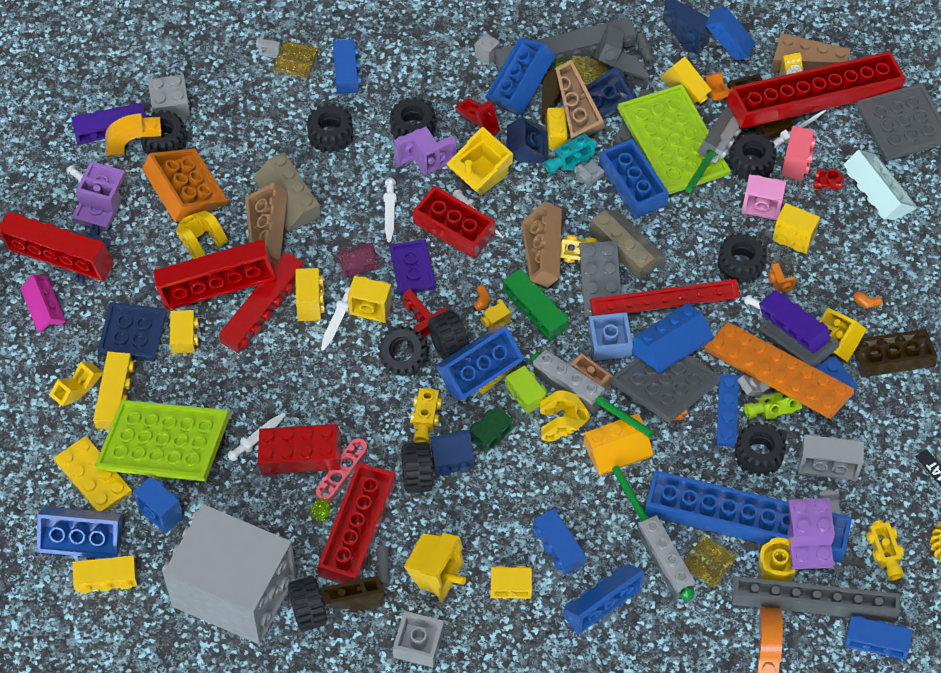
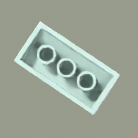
M858 150L843 164L847 169L846 173L852 179H855L858 183L857 187L868 196L867 200L873 206H876L878 209L877 213L883 219L895 220L917 208L876 154Z

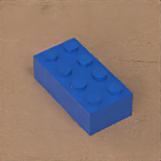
M633 138L600 152V167L605 171L604 173L635 219L667 205L668 190Z
M497 325L435 365L453 399L463 400L523 361L524 357L507 326Z

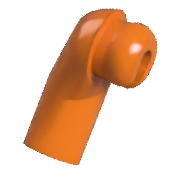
M480 285L476 288L479 298L474 302L473 306L477 311L485 309L491 301L485 285Z
M856 292L853 295L855 302L864 309L882 305L880 296L870 298L862 292Z

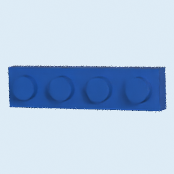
M720 374L716 446L735 447L737 442L739 382L737 380L739 375Z

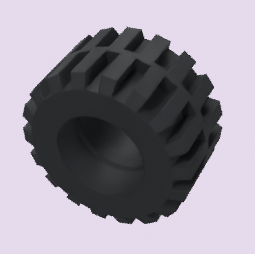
M413 97V99L406 98L405 101L400 100L399 104L393 106L390 112V128L395 140L400 136H405L416 129L427 127L432 136H434L436 118L434 108L430 106L429 102L425 103L424 99L417 100L416 97ZM409 120L419 121L417 124H408L406 122Z
M324 104L323 107L318 106L317 110L313 109L307 121L310 144L314 145L316 150L321 149L323 153L325 151H328V153L336 151L337 153L340 152V149L344 150L347 148L346 145H350L351 139H353L352 116L348 110H343L342 106L339 105L337 107L336 104L329 106ZM329 126L337 127V129L332 131L324 130L325 127Z
M160 110L159 113L152 112L151 116L147 115L145 117H160L161 133L170 134L162 138L156 136L140 137L142 148L146 151L147 155L149 153L183 150L186 147L185 125L182 118L178 117L176 113L171 114V111L163 112V110Z
M752 132V134L745 133L744 136H738L730 150V170H733L732 173L738 175L740 180L743 178L746 182H748L749 174L768 178L770 173L773 172L777 155V150L774 148L775 144L770 142V138H765L761 133L756 135V132ZM746 155H754L760 159L752 160L747 158Z
M737 233L736 236L732 234L729 238L726 237L720 246L717 266L720 268L719 272L724 274L725 279H737L738 284H743V282L748 284L751 280L755 281L762 275L767 252H765L766 247L762 245L763 242L761 240H756L757 237L754 235L752 237L749 236V233H745V235ZM743 255L748 257L750 261H738L734 256Z
M448 310L429 318V333L438 354L443 360L470 343L461 319L453 310Z
M400 325L398 328H390L391 331L384 333L385 337H381V345H378V350L380 351L378 356L382 360L381 363L396 375L411 376L414 372L418 373L420 368H424L426 365L424 363L425 360L429 358L427 352H429L427 340L424 339L421 333L409 326L404 327ZM403 340H409L414 346L412 356L406 361H397L394 357L395 346Z
M756 422L755 425L752 423L748 424V427H744L741 433H739L734 455L737 458V464L742 465L741 469L743 471L748 470V474L756 473V476L761 477V474L768 476L770 472L774 473L777 468H780L787 444L785 443V436H782L780 430H776V426L772 425L770 427L768 426L769 423L764 422L763 425L760 422ZM761 444L766 446L770 452L758 454L750 446Z
M428 442L403 443L401 447V461L405 491L407 493L431 491L433 488V469Z
M314 576L288 582V593L300 631L305 632L326 626V611L317 580Z

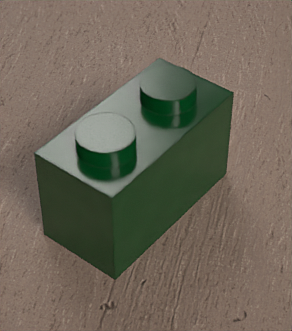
M498 406L492 410L489 409L479 422H475L470 427L471 441L487 454L513 430L514 420Z

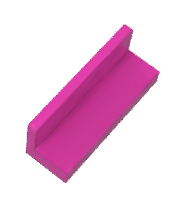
M32 274L20 289L37 331L42 332L49 324L62 325L66 320L48 276Z

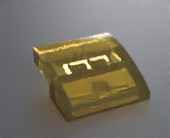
M284 41L275 60L273 70L307 78L312 71L313 62L318 56L319 48Z
M572 55V61L585 86L607 73L606 63L588 57Z
M702 535L695 548L686 557L684 563L692 575L715 589L738 557L710 538Z

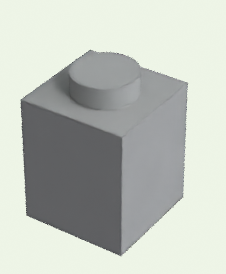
M485 33L475 43V58L489 66L495 60V50L500 49V41Z

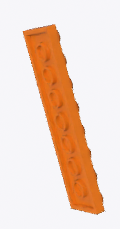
M729 322L705 346L707 353L829 419L854 394V388Z

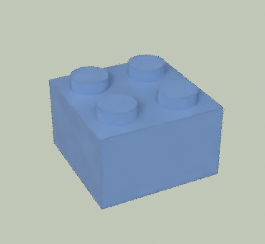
M627 313L589 316L588 333L593 361L632 356L633 343Z

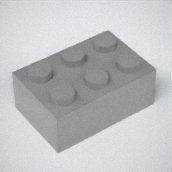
M816 434L804 435L799 452L798 474L857 481L863 465L864 442L856 439H839L833 436L821 437Z

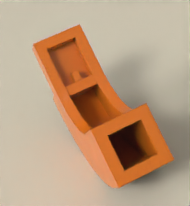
M760 607L758 624L760 642L757 673H779L783 637L782 611L780 608Z

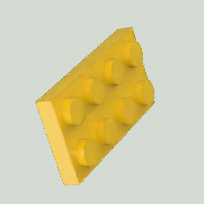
M84 436L53 459L95 511L107 512L133 493L117 472L97 470L95 464L100 452L88 437Z

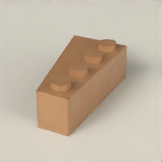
M781 33L771 73L780 71L784 55L800 52L803 71L848 61L851 49Z
M570 60L556 67L571 139L573 140L584 133L590 136L606 128L573 61Z
M272 183L245 197L249 243L264 239L273 264L277 263L281 257L288 194L287 190L276 183Z
M544 201L521 222L530 281L548 288L560 278L562 209Z

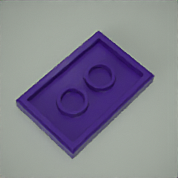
M426 239L389 245L399 295H404V292L408 289H411L413 293L436 290Z

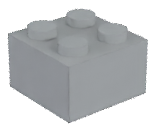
M184 74L148 79L153 112L159 113L160 110H163V112L171 111V114L176 113L178 117L190 116Z
M404 611L393 646V658L433 668L444 633V621Z

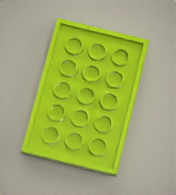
M683 84L618 104L617 108L636 144L668 190L669 195L685 190L705 158L697 153L709 131ZM719 158L716 164L711 161L696 186L728 176L731 171L724 158Z
M121 400L95 467L97 470L206 482L231 414L229 410Z

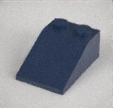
M665 0L663 21L684 48L699 55L710 39L711 32L705 26L709 17L678 0Z
M618 67L613 68L586 86L603 120L619 113L618 104L638 98L624 72Z

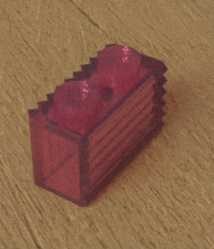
M363 242L356 247H345L336 252L337 263L344 279L379 269V259L372 242Z

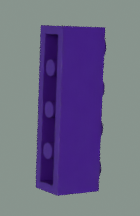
M143 102L71 117L77 145L105 139L107 128L122 117L141 113L142 118H145Z
M775 290L759 303L762 315L811 353L814 354L830 340L827 325L823 322H818L810 312L806 313L798 303L794 304L790 301L786 294H781Z

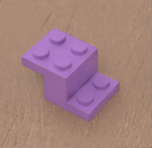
M427 127L416 129L412 133L400 136L394 140V162L397 167L414 160L424 176L446 167L447 163L456 155V139L454 136L443 138L436 142Z
M90 161L76 189L79 204L72 216V221L92 227V224H97L100 230L108 231L121 204L119 188L126 176L125 171Z
M830 498L789 500L790 525L787 535L792 569L833 568L834 560L831 545L835 537Z

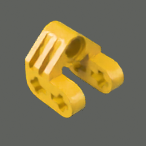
M202 211L183 218L175 231L192 259L205 256L197 240L205 231L209 233L213 242L220 248L228 242L219 222L210 212Z
M556 391L540 402V413L550 416L561 410L565 411L564 417H557L541 428L542 440L555 441L562 436L567 437L589 420V412L576 394L568 391Z

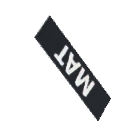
M926 449L916 455L915 458L941 487V465Z

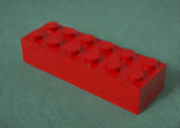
M7 212L0 223V236L9 251L103 282L114 265L105 243L99 239L94 240L84 234L78 235L68 229L57 228L50 223L44 224L35 218L29 219L19 213Z
M264 239L153 270L156 289L167 311L276 280L274 264Z
M357 463L318 563V577L338 583L361 579L396 486V473Z

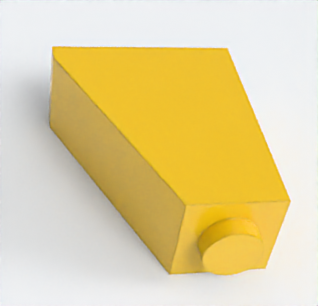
M686 57L682 58L659 77L670 88L683 84L693 104L696 102L701 104L708 98L706 94L711 91L710 87Z

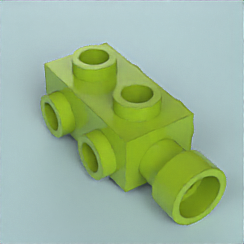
M777 392L771 395H762L761 398L757 399V403L744 404V412L748 419L755 418L758 414H761L766 420H772L783 414L795 413L796 410L802 409V404L787 395L783 398L784 394Z

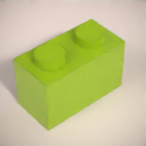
M523 366L505 376V387L526 414L540 407V402L546 398L547 391L542 384L539 385L535 374L531 370L529 371L526 366Z

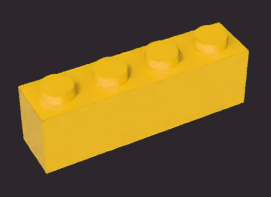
M107 352L93 418L96 429L110 430L121 400H128L127 390L131 389L132 384L130 375L135 370V361H132L131 354Z

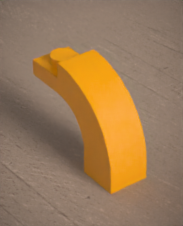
M140 113L128 115L113 122L105 133L106 156L125 155V145L132 139L161 136L160 117L142 118Z

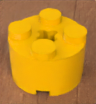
M773 538L762 546L757 562L761 579L792 582L798 569H792L788 539Z

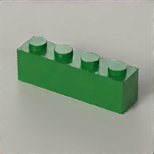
M519 269L503 280V291L549 341H552L568 330L569 318L566 313L561 312L557 308L556 303L545 295L540 286L530 281L528 273L525 274L522 269Z

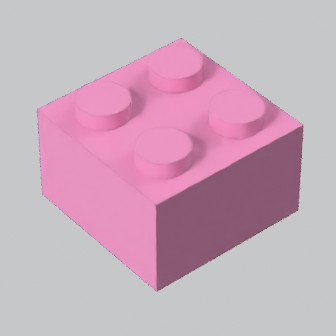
M749 174L742 213L777 220L786 181Z

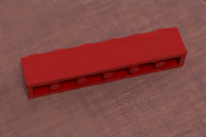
M287 252L282 255L274 265L276 280L259 284L220 331L219 338L222 345L238 354L249 346L253 336L260 332L265 321H269L272 317L273 311L279 308L286 295L293 291L296 284V269H305L303 261Z

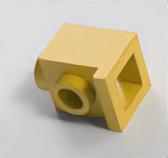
M499 299L496 306L486 309L480 321L489 330L497 325L505 326L511 322V311Z

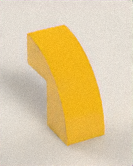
M90 361L80 362L73 377L58 379L49 395L61 406L69 405L84 396L99 380L103 372Z

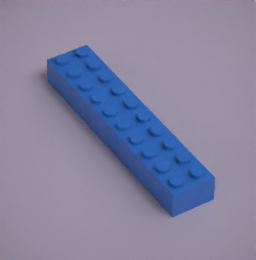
M657 470L654 471L645 507L647 516L654 517L657 515L661 520L761 544H766L773 538L788 539L787 531L790 525V515L787 501ZM832 512L835 537L831 545L833 560L842 563L852 517Z

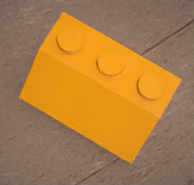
M639 413L631 416L644 425ZM618 420L584 433L583 444L599 476L612 472V468L616 465L623 468L653 456L649 438L623 420Z

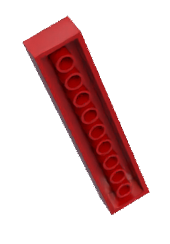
M891 51L734 86L731 87L726 102L742 129L846 105L902 88L906 77Z

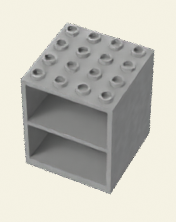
M202 504L200 509L194 512L190 527L185 528L180 544H176L171 560L165 563L162 570L172 607L260 645L288 593V582L294 581L297 576L292 541Z

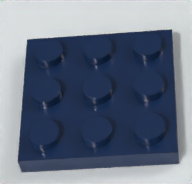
M110 302L98 347V355L107 356V352L129 353L132 359L155 362L167 314L166 309Z

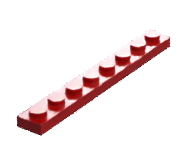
M737 279L591 298L590 306L592 316L617 313L630 314L682 307L687 303L697 305L740 298Z

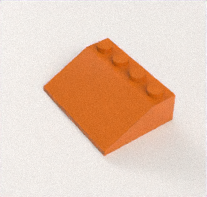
M196 149L148 154L142 170L174 222H180L183 218L202 211L210 212L228 203V199Z

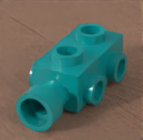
M584 133L555 149L556 158L544 161V166L550 175L557 172L560 167L564 171L573 170L576 164L587 162L591 159V156L595 155L594 149L597 148V144L593 138L590 139Z

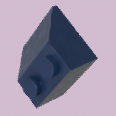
M523 116L508 124L507 148L513 153V159L519 163H544V161L548 160V132Z
M469 430L430 437L431 458L435 476H447L454 472H467L474 469V455Z

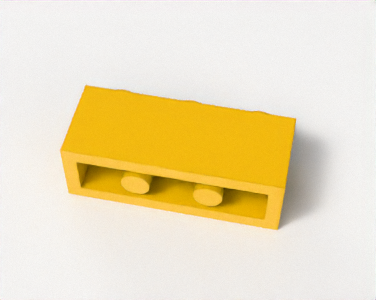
M134 555L72 562L73 585L76 592L86 594L95 590L110 591L115 588L130 589L137 586V567Z

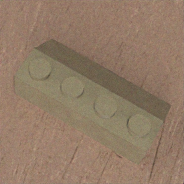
M285 152L268 159L253 177L259 189L276 183L288 191L284 227L288 233L321 217L319 203Z
M604 210L591 219L590 233L599 242L617 241L618 260L638 280H641L667 261V257L618 210Z

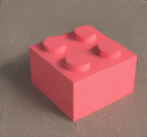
M792 126L781 176L803 180L804 173L808 174L816 138H813L814 130Z

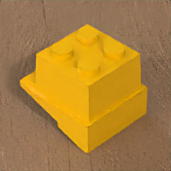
M481 127L447 163V166L481 196L508 176L509 166L513 164V153L484 127Z
M422 533L404 566L421 590L436 594L440 603H443L453 583L462 585L466 583V577L458 575L464 564L461 552L463 547L460 537L442 533L441 536Z

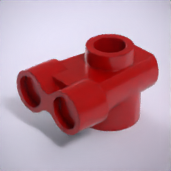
M817 169L813 189H842L844 176L836 169H831L827 172L826 170Z

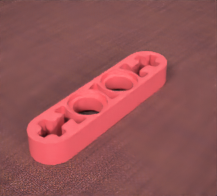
M363 439L352 440L341 455L340 470L329 471L316 489V496L319 502L324 504L330 503L352 475L357 463H360L366 456L367 444ZM362 446V450L359 449L355 453V447ZM344 460H351L353 464L350 467H344L342 462ZM338 474L342 479L339 482H333L331 477ZM329 491V495L325 494L322 496V492Z

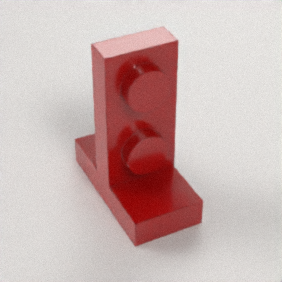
M468 97L455 106L458 114L473 122L479 128L484 127L492 135L500 131L494 105L489 100L480 105Z
M411 289L404 292L403 304L408 311L411 310L414 313V317L418 322L414 329L425 338L430 335L428 328L429 318L448 310L444 307L432 315Z

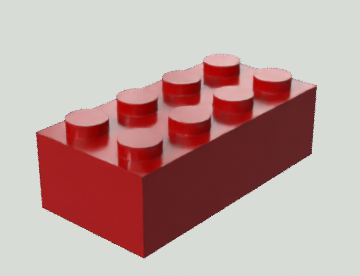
M435 185L413 210L414 224L475 259L495 234V220Z
M337 424L259 429L257 465L262 475L340 470L342 434Z

